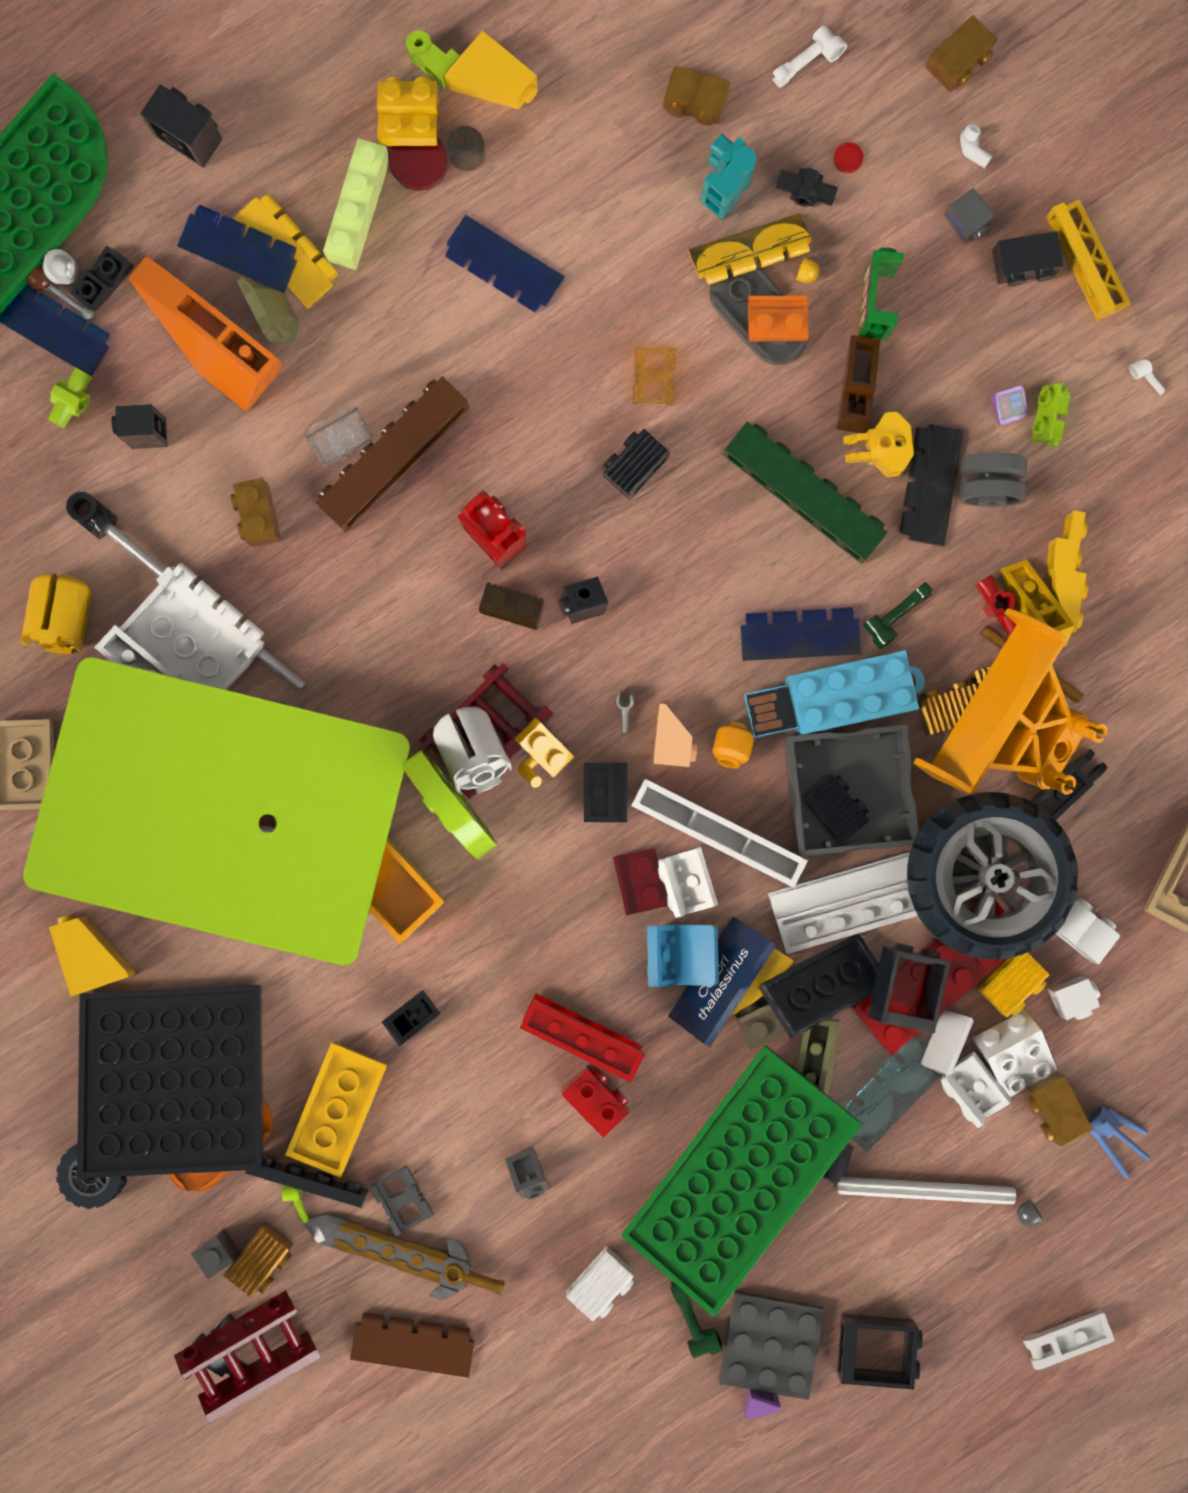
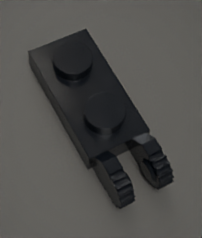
M1088 749L1074 763H1070L1061 772L1071 775L1076 779L1075 788L1065 785V787L1073 790L1072 793L1065 795L1053 788L1042 789L1031 802L1043 808L1057 820L1094 785L1093 782L1108 767L1102 762L1096 765L1086 776L1080 769L1095 754L1091 749Z

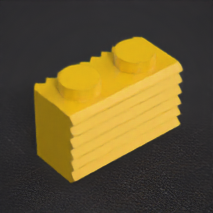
M1025 953L1005 960L977 987V990L1001 1015L1008 1017L1010 1014L1016 1016L1026 1006L1024 1000L1031 993L1037 995L1046 987L1047 982L1045 979L1050 974L1029 953Z

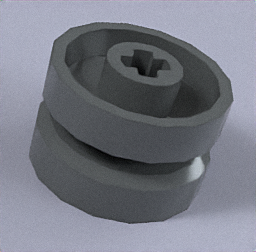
M978 453L967 455L960 459V475L968 480L959 486L960 503L981 507H1004L1026 502L1027 486L1019 481V479L1027 475V458L1025 456L1011 453Z

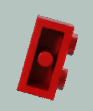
M587 1065L562 1089L561 1095L604 1138L629 1114V1107L627 1106L629 1100L621 1091L616 1089L613 1092L605 1084L608 1078L597 1067L592 1070Z

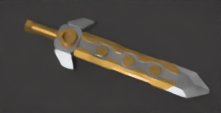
M330 1214L311 1218L307 1223H304V1226L319 1244L352 1255H359L395 1267L400 1271L441 1283L429 1294L430 1297L443 1300L456 1295L459 1290L464 1288L466 1283L493 1291L498 1295L502 1294L505 1281L470 1271L469 1255L457 1240L446 1239L449 1256L448 1253L409 1240L405 1241Z

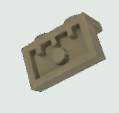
M767 1001L756 1005L754 1002L735 1015L750 1050L786 1034Z

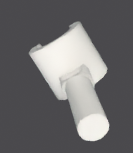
M1143 359L1129 366L1130 374L1134 379L1138 380L1144 376L1160 395L1166 391L1154 377L1150 361Z

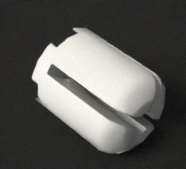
M463 707L456 709V712L476 756H471L467 744L450 713L442 717L436 724L433 738L455 790L462 794L460 789L469 790L475 788L477 793H481L502 782L500 776L508 767L510 771L512 770L511 763L488 714L478 707Z

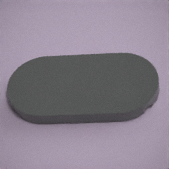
M756 266V270L735 277L732 276L730 269H728V279L711 284L710 299L713 307L761 360L773 365H784L796 360L803 353L807 341L748 342V296H784L759 267Z

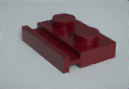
M655 848L613 857L626 916L668 906L664 884L658 872L659 863Z

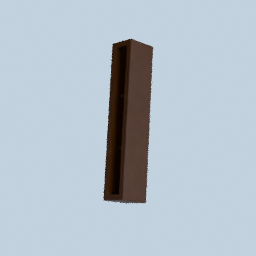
M443 376L438 381L435 379L430 381L423 389L424 395L417 402L413 400L408 403L402 410L403 416L396 423L392 421L386 425L381 432L382 437L375 444L369 443L361 451V458L354 465L352 463L348 464L340 472V479L333 486L331 484L327 485L319 493L318 497L320 499L316 504L345 533L470 408L468 401Z

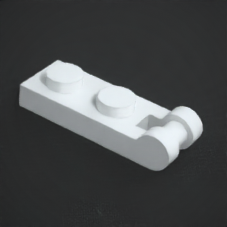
M1101 1309L1040 1333L1028 1334L1023 1338L1026 1349H1029L1032 1354L1030 1360L1033 1368L1036 1370L1044 1369L1115 1341L1105 1313ZM1050 1343L1052 1351L1044 1353L1041 1346Z

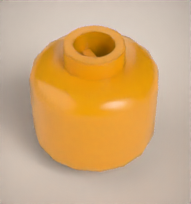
M730 722L729 725L722 726L717 730L712 748V753L717 758V763L724 767L736 769L750 760L754 736L746 730V725Z

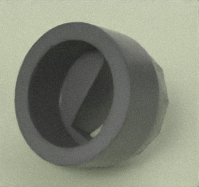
M1031 1199L1018 1208L1017 1215L1019 1221L1024 1226L1032 1227L1044 1221Z

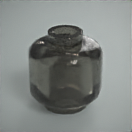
M460 126L455 128L448 136L446 149L450 162L456 168L462 171H471L483 163L486 152L485 142L482 134L477 129L471 126Z

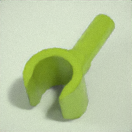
M284 1185L282 1188L283 1201H294V1206L302 1224L307 1223L309 1218L302 1204L301 1190Z

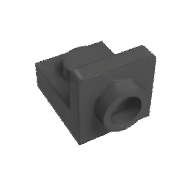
M533 1147L505 1158L515 1190L522 1198H537L544 1194L543 1190L550 1188Z

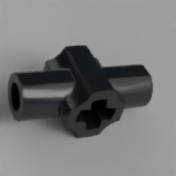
M800 168L798 174L781 169L776 184L777 189L791 193L790 200L803 207H814L815 202L832 206L838 189L836 186L822 182L824 176L811 168Z

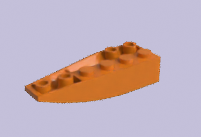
M148 256L142 260L128 277L129 281L198 373L247 413L284 368L279 359Z

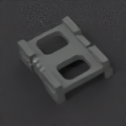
M407 1165L369 1187L377 1203L382 1202L387 1216H390L388 1223L396 1237L405 1230L434 1215L426 1199H422L423 1194L417 1188L418 1185L414 1184L416 1180ZM395 1176H399L406 1186V1191L395 1197H390L384 1187V1183ZM409 1203H414L421 1216L411 1223L405 1224L398 1210Z

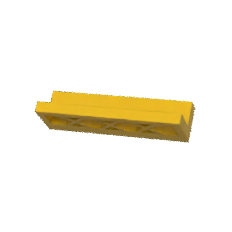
M1080 199L1068 205H1065L1063 202L1054 206L1046 218L1052 231L1058 232L1060 247L1096 320L1099 321L1129 307L1131 302ZM1075 210L1080 220L1078 228L1069 213ZM1082 238L1090 240L1093 246L1091 254H1089ZM1095 264L1103 266L1106 272L1104 280H1102ZM1108 290L1116 293L1120 301L1119 304H1114Z

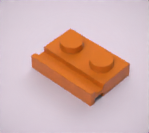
M808 295L748 296V342L808 340Z

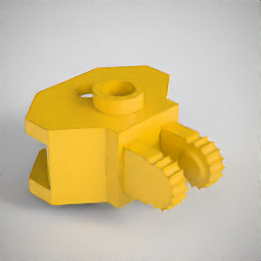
M898 412L885 413L876 427L869 429L867 433L843 437L845 445L865 443L866 452H852L845 455L846 463L867 462V465L874 464L886 478L898 477L914 455L911 425Z

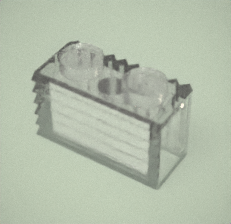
M346 406L335 413L336 418L326 423L324 421L315 423L309 428L310 432L305 434L307 441L325 471L362 451L369 443L372 442L374 444L377 442L357 406H354L352 409L350 406Z

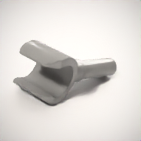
M619 689L616 705L621 709L622 733H628L629 713L634 703L635 694L631 690L630 699L623 700L620 697L621 689Z

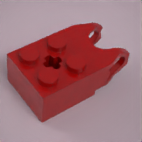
M482 490L461 509V513L457 518L461 527L500 569H503L527 547L525 540L527 536L526 530L515 518L510 520L506 516L505 507L494 495L490 497L486 491Z

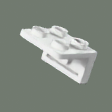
M1025 1010L972 1038L977 1049L989 1063L997 1082L1010 1097L1056 1072L1057 1068L1042 1030Z

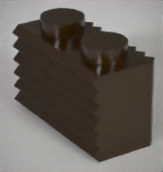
M488 582L483 592L479 611L484 615L537 630L545 604L542 597L538 599L536 596L532 597L531 594L526 596L525 592L520 594L519 591L514 592L513 589L509 590L508 587L503 589L502 585L497 587L496 584L491 585Z

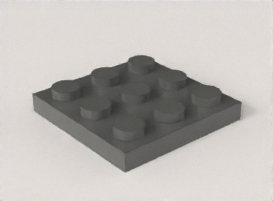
M735 1291L719 1383L809 1400L824 1315L823 1306Z

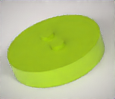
M421 749L402 764L406 774L424 797L422 801L433 814L436 813L439 816V821L449 833L452 832L477 860H480L498 845L474 809L462 794L455 790L453 783L425 751Z

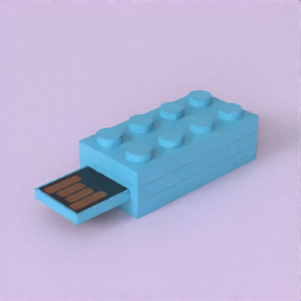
M905 650L791 675L785 678L786 685L744 694L754 738L796 729L797 735H806L918 710L916 694L923 689L925 680L919 668L909 666Z

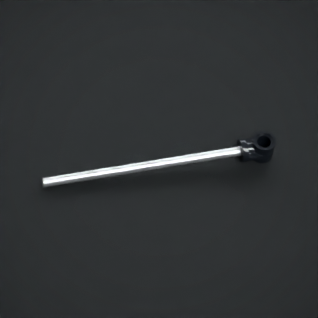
M80 491L68 498L66 503L67 513L96 538L101 539L108 535L158 577L165 571V566L114 526L118 517L96 498ZM90 502L91 509L89 513L83 516L79 515V507L83 503ZM264 647L261 648L256 657L297 691H302L307 683Z

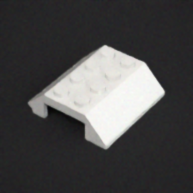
M180 563L176 568L174 566L167 567L156 579L159 584L157 588L120 628L114 625L94 648L114 663L228 690L252 664L265 643L260 640L264 634L260 628L249 619L241 624L240 621L244 615L226 600H223L219 605L217 601L221 595L203 580L195 585L194 582L198 576L183 563Z

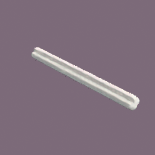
M841 1177L840 1182L836 1181L837 1192L845 1195L1012 1205L1016 1202V1189L1009 1186Z

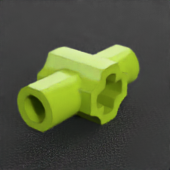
M75 367L68 381L61 379L55 384L50 393L51 398L49 400L54 403V406L47 420L65 429L72 415L79 417L89 404L90 395L85 391L93 377Z

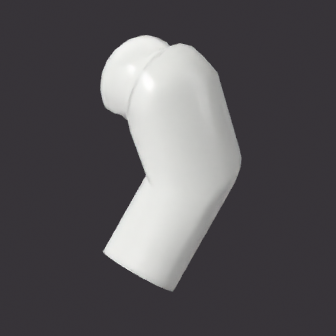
M969 124L962 130L960 135L962 153L965 157L985 169L993 155L979 147L978 136L981 133L980 128L975 124Z

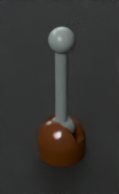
M37 266L31 271L27 278L29 286L40 292L51 290L82 312V316L85 319L93 318L94 312L91 309L83 307L53 285V282L45 275L43 266Z

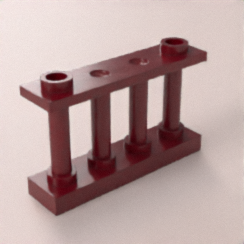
M502 663L499 667L494 664L483 675L485 681L457 709L474 705L485 711L491 723L506 737L504 740L507 744L503 749L510 761L523 748L515 738L535 718L545 725L555 714L546 705L542 709L538 706L534 707L503 676L509 669ZM494 684L526 715L525 719L528 723L521 730L517 727L514 729L482 698ZM455 710L451 714L452 719L458 726L463 738L471 744ZM430 728L420 738L423 744L419 749L427 752L432 748L441 757L433 738L434 729ZM475 788L461 790L469 799H472L477 794Z
M286 1290L174 1355L182 1378L186 1379L194 1374L203 1388L204 1392L197 1396L209 1423H212L321 1358L308 1330L298 1335L290 1320V1317L297 1314V1311ZM279 1324L288 1342L271 1351L262 1333ZM251 1341L260 1359L243 1368L234 1350ZM223 1357L232 1375L215 1384L206 1366Z

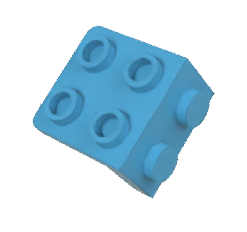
M667 924L647 926L648 987L671 985L716 986L718 984V929L715 925Z

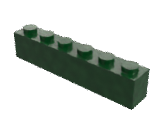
M746 422L725 448L723 456L862 564L888 533L884 529V523L873 515L868 517L860 510V504L851 497L845 499L836 492L838 488L826 478L821 480L814 474V468L803 460L798 462L790 455V449L783 443L777 442L775 444L766 437L768 433L760 425L754 423L752 426L749 422Z

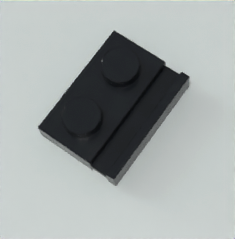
M584 763V822H627V763Z

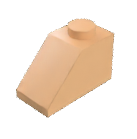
M659 704L653 764L689 768L690 762H696L697 744H692L693 737L666 704Z

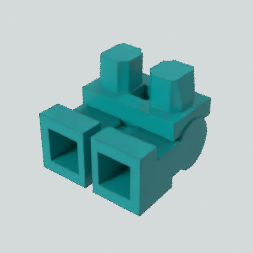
M722 133L710 146L712 153L707 161L709 165L717 170V173L712 171L704 179L700 202L721 220L739 202L741 192H744L750 186L756 163L754 151L745 146L746 142L742 138L738 137L733 143Z

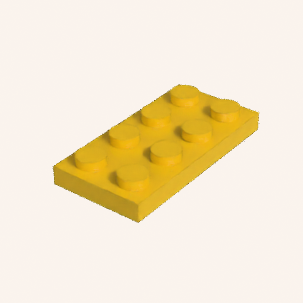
M334 1041L331 1042L285 1155L341 1178L388 1064Z

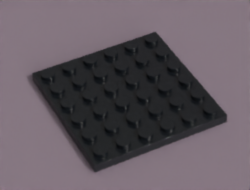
M261 985L80 994L77 1179L263 1170Z

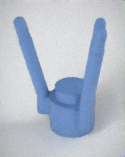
M1101 1106L1089 1117L1088 1121L1093 1129L1089 1133L1096 1138L1124 1178H1128L1129 1174L1103 1138L1104 1135L1107 1138L1113 1135L1117 1136L1143 1159H1150V1156L1119 1130L1120 1124L1117 1121L1143 1135L1147 1134L1146 1129L1117 1114L1111 1107L1106 1109Z

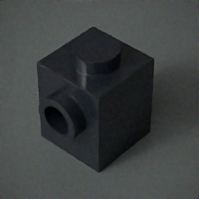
M597 576L564 586L559 604L563 615H568L571 624L605 614L608 600Z

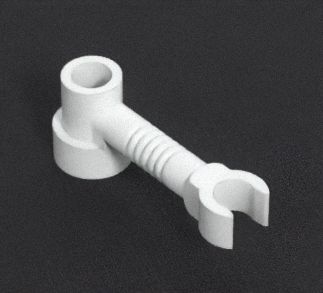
M823 25L813 35L815 43L791 62L779 66L773 72L775 77L772 80L781 88L794 77L797 71L819 54H823L829 62H834L844 53L847 44L839 35L835 36L826 25Z

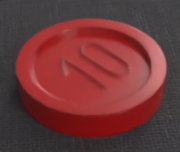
M846 142L838 146L833 159L838 170L844 173H853L862 165L864 156L862 149L857 144Z

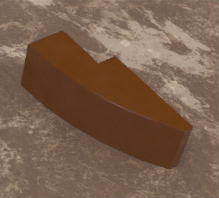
M851 335L843 378L837 430L857 433L867 432L871 420L873 395L876 388L881 339Z

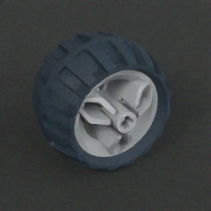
M981 792L951 801L936 811L925 822L910 850L907 863V885L911 902L918 917L940 942L964 955L980 959L998 960L1013 958L1031 952L1042 946L1060 930L1066 922V918L1076 900L1079 872L1077 859L1067 834L1047 811L1037 804L1016 795L1001 792ZM988 835V858L975 844L974 840L976 838ZM1009 840H1012L1020 847V850L1002 859ZM965 847L977 862H973L960 853L961 850ZM1025 860L1028 861L1029 867L1010 869ZM955 861L970 867L971 874H952ZM1014 877L1020 879L1030 877L1027 890L1015 885ZM974 881V883L955 892L953 884ZM1009 889L1023 897L1019 903L1008 892ZM995 892L1009 908L1008 911L995 915ZM981 893L973 912L962 904V902Z

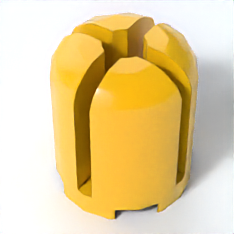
M45 573L36 576L30 584L20 642L28 647L30 641L37 643L39 646L46 648V652L72 655V649H77L82 653L92 597L90 588L82 580L71 575L61 574L57 578L56 573Z

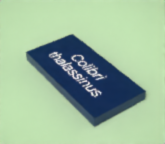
M733 916L718 939V984L716 986L688 985L668 1017L703 1044L711 1047L776 947V944Z

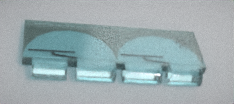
M914 1038L910 1039L897 1051L905 1060L900 1063L892 1056L877 1072L884 1082L880 1085L872 1077L856 1093L863 1103L858 1106L851 1099L844 1106L847 1111L863 1123L853 1139L867 1152L942 1075L921 1064L928 1046L926 1041L923 1040L919 1044Z

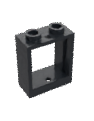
M895 943V948L883 946L867 1017L881 1023L935 1034L950 961L940 959V952L922 948V952L919 954L913 952V946ZM899 958L927 964L916 1015L888 1009Z
M841 1314L837 1376L840 1383L914 1390L915 1379L919 1380L920 1361L916 1360L917 1349L922 1348L923 1340L922 1331L918 1330L919 1328L914 1320ZM857 1328L904 1331L902 1372L854 1368Z

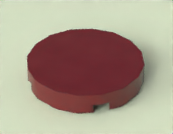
M438 137L437 146H392L389 154L391 172L396 180L407 189L415 191L429 190L446 175L448 167L447 151Z

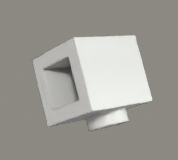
M1079 976L1048 989L1058 1016L1065 1020L1073 1017L1076 1020L1089 1017L1093 1014V1009L1100 1007L1097 1000L1100 997L1099 990L1093 980L1090 981L1089 978Z

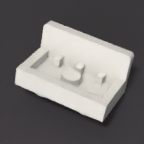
M701 847L658 861L659 876L661 881L665 883L668 892V906L674 912L676 918L718 905Z
M974 1051L956 1063L951 1075L943 1074L941 1079L945 1093L950 1098L956 1100L961 1107L964 1117L968 1121L973 1122L977 1128L984 1125L987 1117L1009 1105L1012 1099Z

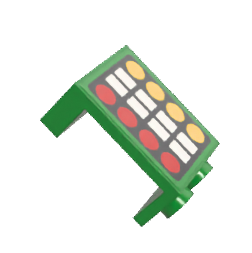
M880 248L873 251L864 272L858 336L887 341L897 326L898 313L876 311L874 307L877 277L894 278L904 260V253H897L893 248Z

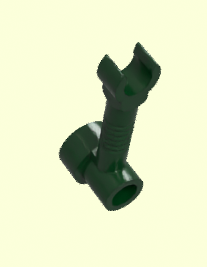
M927 582L920 585L902 603L898 604L882 618L875 614L863 624L865 629L874 638L872 641L879 650L898 636L891 625L931 594L933 589Z
M671 1282L672 1294L681 1309L693 1338L687 1341L692 1357L697 1358L707 1353L714 1355L723 1351V1345L716 1328L702 1330L694 1313L689 1295L674 1282Z

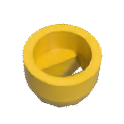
M804 257L795 280L802 283L815 281L820 271L817 263Z

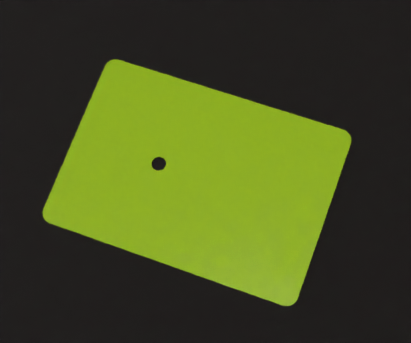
M94 657L85 658L76 668L23 872L24 881L33 890L337 965H349L355 961L359 953L404 774L402 764L407 761L410 750L409 741L403 734ZM266 814L274 816L277 821L275 830L269 833L263 832L259 827L260 818Z

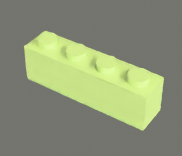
M357 139L323 249L329 263L357 270L390 162L386 146Z

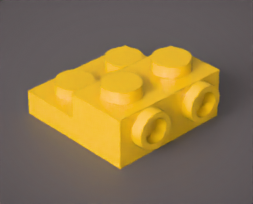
M389 77L385 82H378L377 142L379 145L437 146L439 107L437 81H431L427 77H418L415 81H402L397 77Z

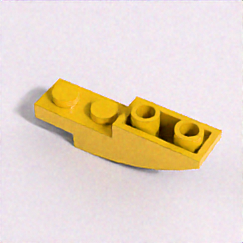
M1076 510L1066 515L1062 538L1056 537L1049 542L1047 556L1048 589L1075 626L1072 633H1075L1077 628L1079 629L1082 625L1084 612L1080 611L1082 599H1086L1089 590V582H1085L1087 573L1075 571L1076 568L1080 567L1083 552L1079 550L1081 539L1085 538L1088 529V522L1084 521L1086 512Z

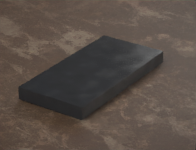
M858 933L761 983L758 988L789 1038L793 1039L872 996L879 963Z

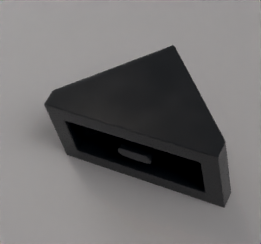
M422 990L388 1015L381 1023L398 1046H401L439 1016L440 1012L424 990Z

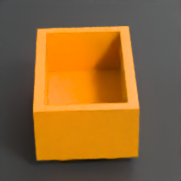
M387 838L369 912L401 944L447 900L402 851Z

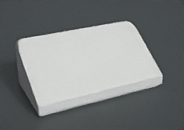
M945 1010L939 1017L935 1034L933 1033L921 1064L938 1073L951 1075L974 1022L973 1019Z

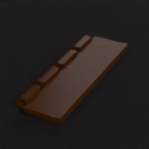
M363 1312L361 1323H355L350 1360L469 1378L475 1341L469 1340L470 1328L449 1325L448 1336H443L444 1324L420 1321L418 1332L412 1331L414 1320L390 1316L388 1327H384V1315Z

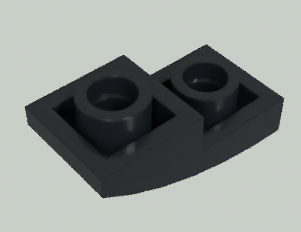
M106 246L91 270H84L70 294L95 312L117 289L134 264L112 247Z

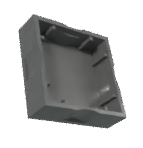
M907 725L867 728L837 733L826 732L796 735L783 738L796 855L802 857L842 853L852 850L912 846L919 830L916 802L911 789L912 764ZM828 774H832L834 777L839 775L849 786L850 789L846 792L853 800L858 798L869 811L866 816L870 821L843 843L837 842L801 797Z

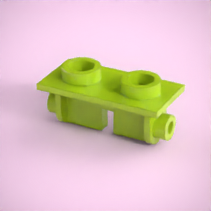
M1062 382L1042 386L1038 397L1039 405L1036 419L1032 427V444L1046 442V446L1058 447V442H1062L1065 421L1056 418L1057 415L1062 417L1067 415L1071 394L1068 393L1069 388L1063 387Z

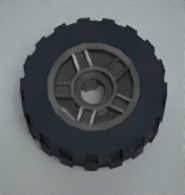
M78 1144L67 1150V1153L61 1157V1162L57 1166L56 1172H58V1176L56 1177V1182L59 1184V1191L61 1194L63 1193L68 1202H72L76 1207H85V1209L102 1207L119 1195L122 1191L121 1189L126 1185L127 1176L77 1179Z

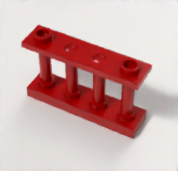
M535 993L520 1026V1029L632 1083L645 1056V1053L641 1052L643 1045Z

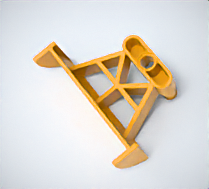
M1007 608L1004 614L1017 624L933 763H927L919 758H916L913 763L932 778L968 794H974L988 769L1016 771L1017 777L1021 781L1043 790L1053 788L1068 795L1073 790L1065 787V785L1075 788L1076 779L1071 775L1061 772L1082 737L1100 743L1104 738L1096 735V733L1107 736L1108 730L1105 724L1091 721L1086 714L1068 707L1052 665L1068 637L1035 618Z

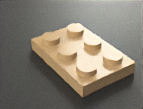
M53 720L0 721V811L40 809L54 757Z

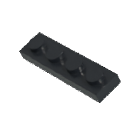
M263 1154V1170H246L245 1174L362 1208L369 1191L363 1189V1185L359 1182L346 1180L345 1183L333 1180L334 1176L329 1173L317 1171L316 1174L306 1172L305 1167L302 1165L288 1163L286 1166L276 1163V1158Z

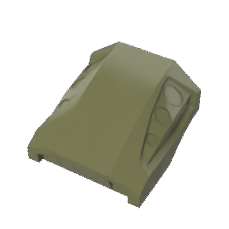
M243 277L237 280L264 336L270 344L281 342L286 345L294 341L297 335L299 320L287 296L272 287L253 281L250 278Z

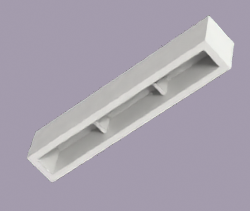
M644 779L631 804L632 807L795 888L808 861L647 779Z

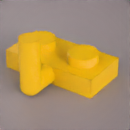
M536 718L515 738L530 754L518 766V773L533 788L539 787L542 782L541 778L532 770L538 763L554 778L574 758Z

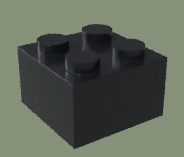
M160 84L141 111V116L156 138L204 168L223 140L217 129V123L211 118L212 113L199 103L194 106L186 101L187 97L178 89L172 87L169 90Z

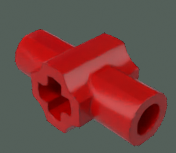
M991 574L975 584V586L986 601L983 608L988 617H996L1008 635L1017 624L1004 613L1007 608L1015 610L1014 603L1016 599L1011 591H1002ZM1002 599L1005 606L996 609L994 603Z

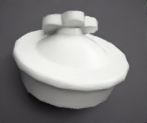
M53 249L45 255L43 270L48 279L56 284H70L75 281L78 274L77 265L67 252L61 249Z

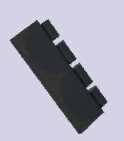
M928 424L927 428H916L913 449L923 451V454L914 453L910 462L908 478L919 480V482L907 483L903 507L914 509V512H902L899 533L910 535V541L945 546L964 430Z

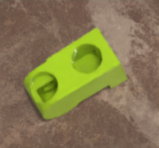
M423 30L412 31L406 38V47L410 60L432 80L437 81V84L444 89L446 87L444 75L460 55L452 48L445 54L431 42L430 36Z

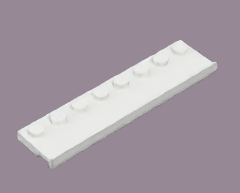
M988 835L976 838L974 840L975 844L988 858ZM965 847L961 850L960 853L973 862H977ZM910 851L796 884L795 888L788 886L767 892L785 954L918 916L911 902L907 885V863ZM1005 852L1002 859L1007 857V854ZM955 861L952 874H971V868ZM974 881L953 884L955 892L974 883ZM981 893L969 898L964 902L978 899Z

